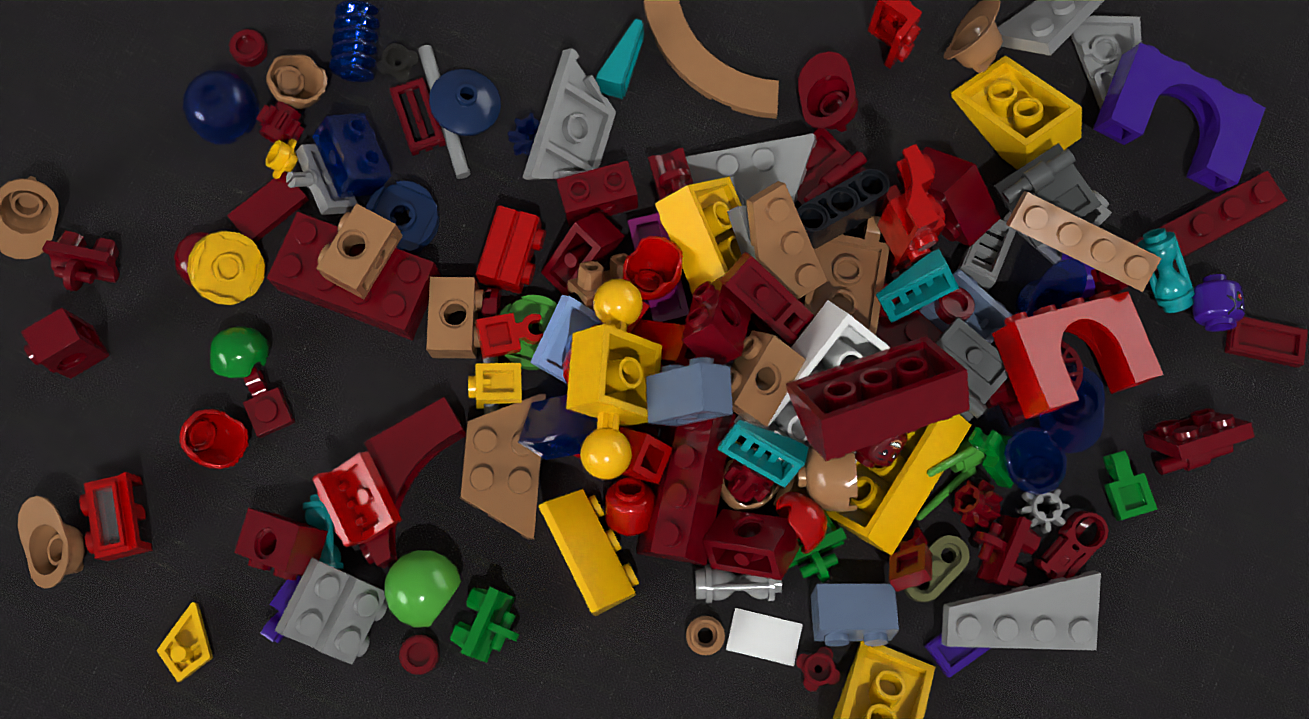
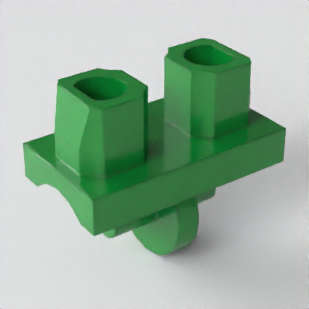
M826 513L828 521L827 533L823 541L809 554H803L801 552L803 545H801L798 538L800 549L789 568H792L810 560L811 563L799 568L803 579L816 574L822 583L830 580L827 568L839 562L835 553L823 558L821 554L844 545L843 540L847 539L843 528L836 529Z
M489 587L488 590L472 588L466 602L468 608L478 611L476 619L472 626L460 621L455 626L450 637L451 641L462 648L460 653L487 663L492 650L500 652L506 638L517 642L520 634L510 630L516 615L509 612L515 597L492 587Z

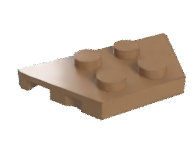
M546 394L535 395L522 400V403H514L467 422L460 499L482 510L489 517L505 524L520 533L522 537L530 540L534 539Z

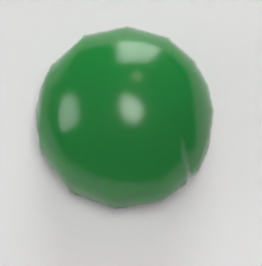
M245 326L227 328L219 332L211 342L210 368L217 375L228 378L248 377L257 362L265 366L270 344L256 329Z

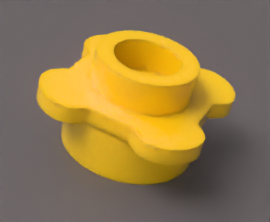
M290 139L287 144L278 140L270 148L266 157V166L274 170L273 178L279 179L284 171L291 172L298 161L294 152L297 144L295 139Z

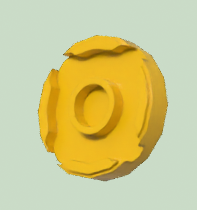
M218 231L207 234L195 244L188 258L187 272L191 285L202 297L216 304L234 305L250 298L258 291L264 280L265 262L253 240L237 232Z

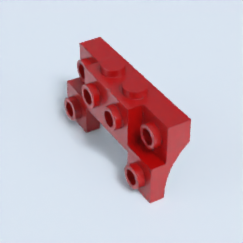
M917 144L902 150L905 158L896 163L904 182L905 193L901 194L896 185L889 187L881 208L883 214L877 224L885 239V243L889 247L887 267L891 274L931 252L930 248L939 241L938 236L946 225L943 208L928 193V189L935 179L934 165L927 154L921 153Z

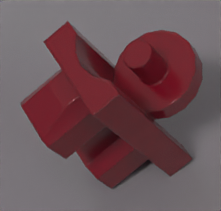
M683 148L676 149L667 154L648 157L659 200L687 185L694 184Z
M65 230L57 242L46 240L42 247L43 252L50 256L51 268L54 271L55 277L63 278L66 290L78 291L83 283L92 284L95 279L116 283L120 276L115 264L119 250L113 240L100 237L93 248L88 249L85 248L86 242L83 236L76 232Z
M1002 515L999 524L992 522L988 533L976 531L973 540L982 545L978 558L983 560L977 573V578L989 583L1015 587L1022 586L1027 575L1026 568L1015 562L1020 552L1032 555L1037 550L1041 541V536L1030 528L1031 520L1023 516L1015 518Z

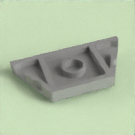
M572 48L562 52L522 177L526 180L559 179L597 169L600 166L616 111L609 100L601 94L600 87L592 75H585L576 61L579 55Z
M812 133L686 156L694 184L730 177L742 206H747V199L777 181L786 184L795 205L798 198L797 192L799 186L803 183L812 148H815L817 141L815 134Z

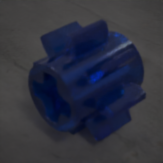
M530 113L529 117L523 120L514 119L516 131L508 132L509 141L516 143L513 147L516 156L523 152L529 158L540 124L534 118L533 113ZM530 134H535L533 140L528 141Z

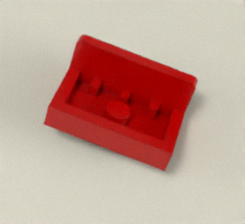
M878 0L868 28V32L891 47L884 64L889 69L892 68L897 60L902 63L906 60L915 46L913 42L922 29L917 25L923 12L913 6L910 0Z
M360 452L333 471L318 473L312 478L317 488L318 497L325 505L334 523V530L346 547L367 543L402 521L369 452Z

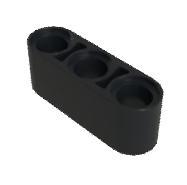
M877 169L864 170L802 204L797 212L813 249L824 245L881 211L890 187L887 175ZM835 208H841V209H843L844 211H839V210H837V209H835ZM805 224L812 225L815 228H808L805 226Z

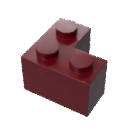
M926 147L921 153L929 156L935 169V179L928 189V193L939 202L946 218L944 221L946 225L941 234L951 242L956 240L971 247L1001 218L975 163ZM898 172L896 175L903 187L901 190L903 194L905 193L904 182L901 173Z

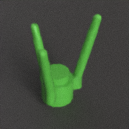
M969 435L962 440L952 457L927 471V475L930 477L948 468L955 473L959 471L961 473L925 505L916 515L917 520H922L963 481L976 474L977 470L975 467L984 462V453L970 444Z

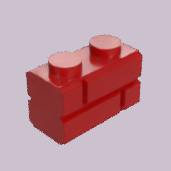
M497 206L476 272L480 283L517 294L522 293L524 284H531L536 267L535 264L531 263L535 250H542L546 236V230L542 229L540 217L522 211L518 212L515 209Z

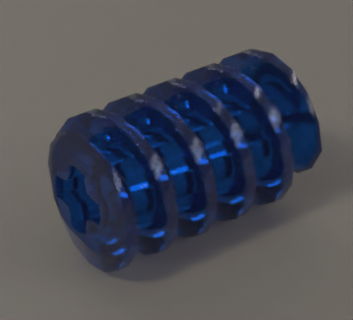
M347 0L336 6V19L333 24L335 32L332 36L334 45L331 48L333 58L330 60L329 67L334 74L344 80L371 82L375 79V74L368 70L376 66L375 59L370 56L377 53V47L372 43L377 42L379 39L378 33L374 31L380 26V21L374 17L379 13V9L374 5L358 0Z

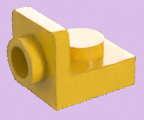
M521 363L475 364L476 376H468V397L476 398L477 409H484V404L522 403Z

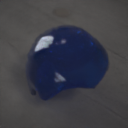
M1037 427L1025 428L1007 440L1004 451L1006 472L1019 489L1030 494L1041 495L1054 491L1061 484L1067 470V458L1063 448L1059 447L1052 440L1046 429Z

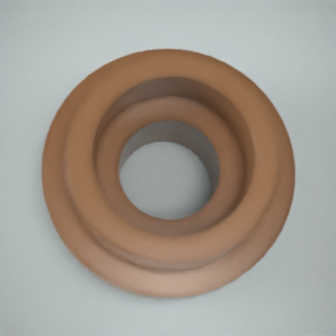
M697 617L687 628V643L697 654H714L724 643L725 632L723 626L713 617ZM708 628L711 630L713 638L709 643L699 641L698 632L700 629Z

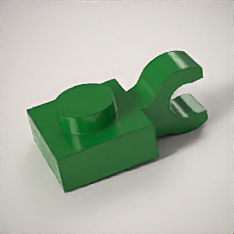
M975 427L969 442L973 447L986 454L982 466L998 486L1011 489L1027 460V456L1011 436L999 434L994 430L987 436L979 427Z
M1126 451L1104 456V465L1114 482L1104 484L1116 521H1122L1157 510L1145 473L1133 475Z

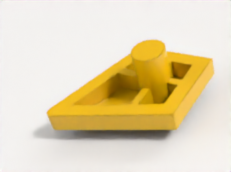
M194 602L189 605L156 650L177 682H182L213 658L199 605Z

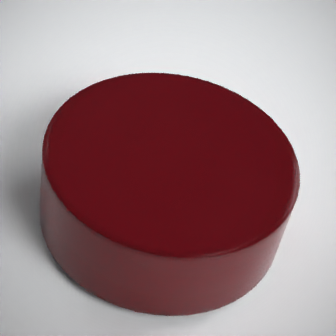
M241 30L233 35L229 43L231 55L242 66H257L267 56V44L261 34L255 30Z
M959 287V289L935 300L934 307L938 317L950 325L956 317L966 322L974 312L975 303L972 296L965 289Z
M425 635L412 636L400 648V663L409 673L416 675L429 673L439 662V646L431 637Z

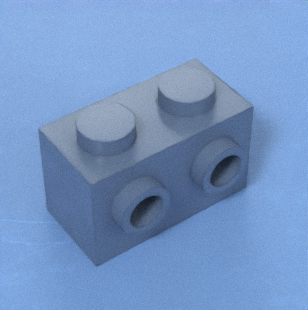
M712 358L690 359L689 366H663L661 373L646 376L649 424L681 426L733 414L730 366L713 364Z
M816 584L811 594L814 641H825L827 646L833 647L847 645L849 641H864L866 646H883L888 644V641H891L899 631L896 594L891 584Z

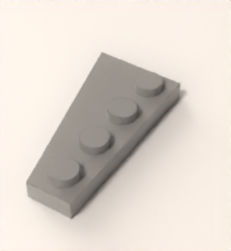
M1092 570L1083 572L1080 576L1071 578L1061 577L1048 580V583L1012 588V591L996 595L990 593L946 603L943 607L941 643L947 647L1096 650L1101 573Z

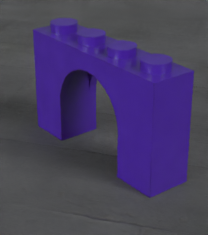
M1140 42L1121 56L1093 130L1122 145H1126L1143 135L1159 96L1177 98L1192 110L1200 130L1198 147L1186 177L1216 193L1238 184L1265 107L1254 102L1248 95L1236 93L1223 86L1219 80L1206 77L1192 70L1188 64L1169 58L1160 53L1154 46L1145 45Z

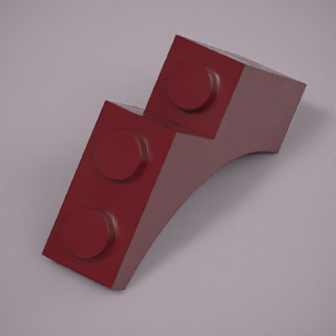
M445 397L364 442L378 472L381 473V478L398 513H400L408 490L424 467L444 449L466 437V431ZM397 524L373 540L359 544L363 556L370 565L375 562L378 567L385 569L398 560L396 552Z

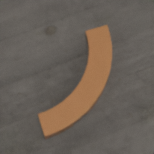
M643 0L646 19L658 49L668 64L687 84L706 98L714 99L730 106L734 111L757 117L777 118L779 81L747 75L715 58L703 47L689 28L679 0Z

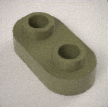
M947 535L936 539L928 547L932 553V580L927 582V587L924 590H919L916 586L903 589L910 599L916 602L934 600L965 569L969 562L970 554L966 543L962 539ZM943 549H948L952 552L953 560L950 563L942 560L941 552Z

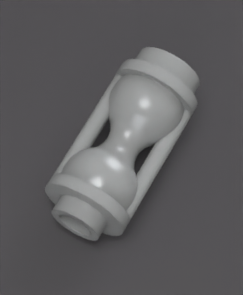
M706 564L705 568H695L696 599H706V603H712V600H724L735 591H745L756 599H768V601L775 600V593H782V580L711 569L710 564Z

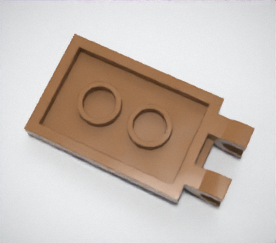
M873 216L867 220L862 238L841 234L814 249L827 279L826 283L804 297L803 305L814 316L817 315L827 301H830L876 335L881 306L876 294L884 287L889 255L887 243L879 242L881 232L877 224L881 217ZM807 326L801 331V333L798 336H800L804 332Z

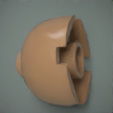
M810 445L806 462L797 473L798 487H806L808 496L826 511H856L857 505L853 501H849V498L858 497L855 452L848 453L842 458L825 461Z

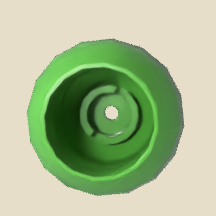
M416 550L400 557L390 568L385 579L384 597L389 610L399 621L412 627H430L462 581L457 567L447 556L433 550Z

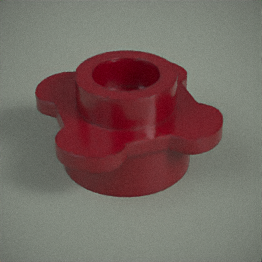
M820 647L816 653L810 655L802 653L797 657L796 665L802 670L805 678L803 686L806 690L813 692L821 685L827 683L835 685L839 682L840 672L835 669V664L832 660L833 652L830 648ZM816 665L821 666L822 671L820 673L815 672L814 668Z

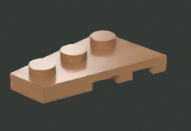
M777 181L747 199L751 245L755 247L756 260L797 299L826 283V276L786 184Z

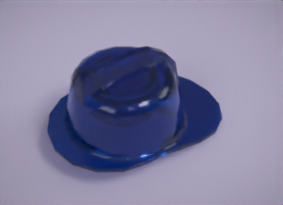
M1065 259L1057 262L1048 269L1042 278L1027 283L1020 290L1015 304L1016 314L1026 312L1027 316L1031 317L1034 316L1033 312L1040 308L1055 304L1057 310L1062 309V304L1082 297L1087 284L1085 266L1075 259Z
M1075 365L1066 367L1068 373L1077 372ZM1083 367L1082 383L1077 391L1079 400L1056 411L1040 415L1041 434L1047 444L1057 451L1065 453L1082 452L1093 446L1101 436L1105 410L1104 387L1097 374L1086 367ZM1070 377L1074 382L1076 381L1077 377Z

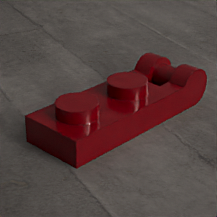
M746 251L719 280L791 347L797 341V336L815 317ZM794 313L795 317L787 325H784L783 323Z

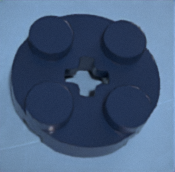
M398 181L396 185H391L387 188L383 186L370 197L366 205V209L396 225L397 220L393 218L396 213L402 214L404 210H409L410 222L404 223L402 226L397 225L403 236L396 248L413 255L420 253L423 247L433 240L438 231L440 222L439 209L429 191L417 183Z

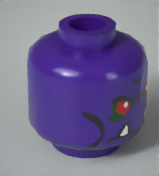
M1214 274L1204 277L1203 283L1193 288L1195 292L1192 297L1194 321L1199 325L1205 326V330L1211 332L1230 330L1237 326L1236 322L1243 319L1245 315L1242 286L1236 281L1227 280V276L1223 274Z

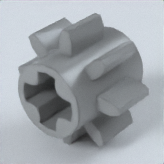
M1041 484L1036 486V496L1028 491L1021 495L1026 504L1023 508L1017 510V513L1025 514V517L1032 521L1030 528L1040 525L1042 533L1045 534L1051 531L1050 522L1056 526L1066 523L1061 514L1063 510L1070 506L1069 504H1062L1059 498L1060 489L1052 493L1046 492L1045 485ZM1041 503L1042 506L1048 507L1049 513L1045 514V512L1038 511L1037 505Z

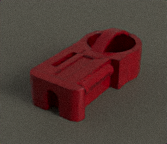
M1087 511L1074 512L1058 531L1061 537L1059 536L1041 556L1042 559H1034L1035 566L1050 580L1061 577H1073L1094 552L1105 544L1109 532L1106 521L1097 513ZM1085 518V519L1077 526L1078 522H1079L1081 519ZM1095 522L1097 533L1094 540L1089 544L1082 545L1078 538L1088 526Z

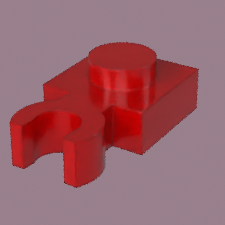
M514 313L476 319L475 325L483 359L520 352V341L523 340L528 344H539L544 333L534 335L529 331L528 326L533 323H539L541 315L530 314L519 323L515 322Z

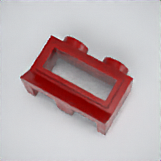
M125 471L118 476L84 483L85 494L80 495L79 503L83 515L89 516L91 531L85 533V544L89 553L94 554L95 559L110 561L153 551L152 543L141 541L138 521L145 520L146 513L142 505L134 502L132 487L142 485L141 477Z

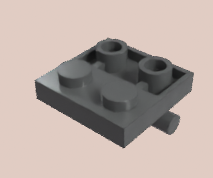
M1059 143L994 185L995 191L1011 214L1024 191L1081 219L1102 205L1073 163L1076 160L1069 149L1063 150ZM1027 236L1035 248L1043 244Z
M956 317L934 343L967 369L970 410L960 413V415L969 422L974 416L979 418L987 409L985 403L1009 376L999 351L959 317Z

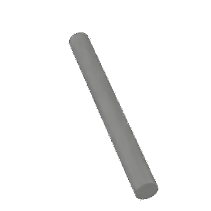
M424 45L418 49L431 91L433 84L440 77V72L432 46ZM441 126L456 177L463 179L470 176V170L459 135Z

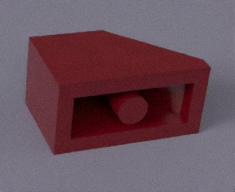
M598 211L573 224L541 273L563 295L570 296L572 293L568 291V280L578 278L580 263L594 261L604 265L625 236Z

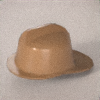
M982 0L966 14L960 22L950 46L944 53V59L954 58L964 67L973 68L978 73L987 70L1003 43L1002 35L995 22L1000 8V0Z
M29 176L28 179L19 178L8 181L0 187V251L4 255L15 259H30L43 253L42 247L46 240L52 241L59 212V201L54 191L44 183L37 181L36 177Z
M41 496L28 498L22 504L18 514L20 540L27 557L31 578L37 586L44 589L52 588L61 582L64 575L75 574L83 570L85 541L82 533L76 527L62 522L55 505L47 498Z

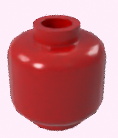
M631 477L623 478L607 489L605 496V519L607 525L614 532L625 536L639 535L647 531L654 509L655 496L653 490L641 480Z

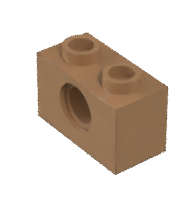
M356 203L352 211L346 212L338 224V234L333 242L327 244L321 250L316 269L328 281L365 299L403 235L395 223ZM365 244V249L360 255L349 256V251L354 245Z
M430 277L426 350L432 358L476 359L477 348H480L475 322L478 319V311L481 312L485 291L484 289H479L475 277ZM456 311L466 313V318L461 324L451 325L448 323L452 313Z
M752 330L749 337L744 340L742 356L736 358L730 368L733 411L747 421L768 427L787 393L786 384L795 380L806 359L776 336Z

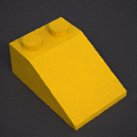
M1006 55L989 66L985 72L977 74L951 92L952 99L999 156L1017 170L1058 143L1065 150L1081 139L1082 106Z
M860 641L833 719H924L935 666L888 647L866 646L864 641Z

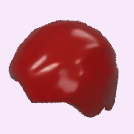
M650 235L642 238L636 250L625 259L623 279L633 283L638 288L643 300L660 299L670 294L682 277L683 252L676 246V243H672L666 237Z
M217 409L195 411L185 420L179 433V442L186 455L194 462L207 468L222 469L235 466L239 459L243 457V453L249 445L248 430L243 423Z

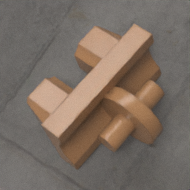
M625 253L613 255L610 259V270L604 271V267L598 262L588 261L580 263L578 278L568 280V291L577 293L583 304L593 310V300L597 289L609 280L623 279V265L628 255Z

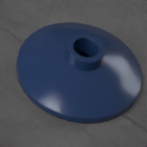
M457 69L443 74L435 81L429 95V106L433 117L443 128L454 134L471 136L483 133L493 126L500 113L501 100L495 85L487 77L476 71ZM460 94H469L473 98L465 100Z

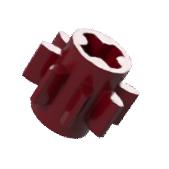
M280 101L277 102L275 107L273 105L270 107L264 105L256 120L261 122L260 125L262 126L259 133L272 143L278 140L286 143V141L288 142L292 138L298 141L305 130L300 126L301 114L291 106Z
M737 460L731 463L729 470L724 475V478L729 480L727 487L730 494L741 502H749L753 497L758 502H762L771 491L770 487L775 483Z
M968 480L967 485L961 487L955 493L953 512L962 516L961 523L971 528L978 524L987 529L989 523L1001 516L1000 502L1003 500V497L993 492L995 486L984 480L979 485Z

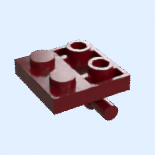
M818 128L814 132L817 142L815 148H812L803 183L799 186L796 205L800 207L809 200L866 170L863 167L867 162L864 154L857 151L851 155L825 128Z
M1213 408L1193 411L1191 418L1181 421L1176 419L1161 421L1155 425L1156 429L1143 433L1146 447L1170 456L1155 462L1156 469L1160 475L1183 468L1189 471L1211 463V459L1232 453L1234 451L1233 444L1255 437L1251 422L1235 418L1233 414L1215 412Z

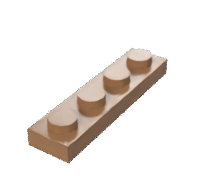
M1027 191L1022 193L1006 223L1007 226L1141 292L1145 289L1162 259Z

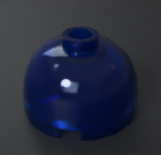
M210 70L197 75L189 83L183 95V111L189 126L203 140L214 144H231L236 142V138L244 132L248 134L254 128L257 121L256 118L259 115V102L252 88L237 74L226 70Z

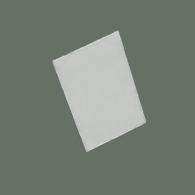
M735 608L726 650L794 666L803 624Z

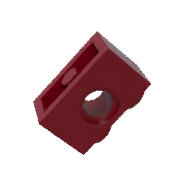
M628 160L556 179L569 227L573 226L576 221L598 211L605 217L638 209V194Z
M722 277L713 282L706 281L694 291L681 339L698 358H712L713 364L724 365L742 356L744 340L746 339L752 312L719 281Z
M63 307L21 331L27 342L24 350L30 360L35 365L41 364L52 373L57 372L69 379L110 356L94 327Z
M248 508L234 553L249 558L248 565L267 571L275 568L274 576L296 581L298 574H304L311 558L320 560L328 531L277 513Z
M727 509L721 510L703 538L711 569L776 580L783 579L800 549L796 532L789 524L788 518Z

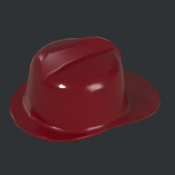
M831 51L819 53L805 64L798 78V91L803 116L806 123L814 128L837 129L840 132L847 131L846 125L851 122L858 111L859 103L851 67L847 59L839 53Z

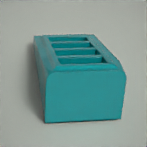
M635 19L598 72L595 80L602 94L620 99L625 97L644 40V23H642V20Z
M938 248L919 260L878 292L876 296L892 323L959 289V286ZM913 290L911 294L906 295V292ZM899 297L901 301L894 305L892 299Z
M738 419L720 442L717 450L785 488L805 464L809 447L789 437ZM740 435L747 438L742 445L735 443ZM753 443L759 445L756 450L750 449ZM766 450H768L769 452H771V455H767L764 453L766 452Z

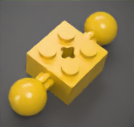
M624 279L609 280L603 283L595 293L593 300L594 311L603 324L575 332L572 336L566 409L598 419L597 430L591 432L583 441L580 456L584 468L591 475L599 479L618 477L628 468L632 456L631 446L628 439L619 432V426L628 427L648 422L646 376L660 373L662 345L627 332V326L634 323L640 316L643 300L638 288L633 283Z

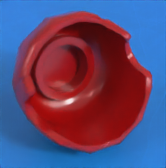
M786 492L777 499L776 512L780 517L788 518L789 524L796 532L797 539L800 538L803 543L801 552L809 554L826 536L828 521L825 512L812 498L800 492Z

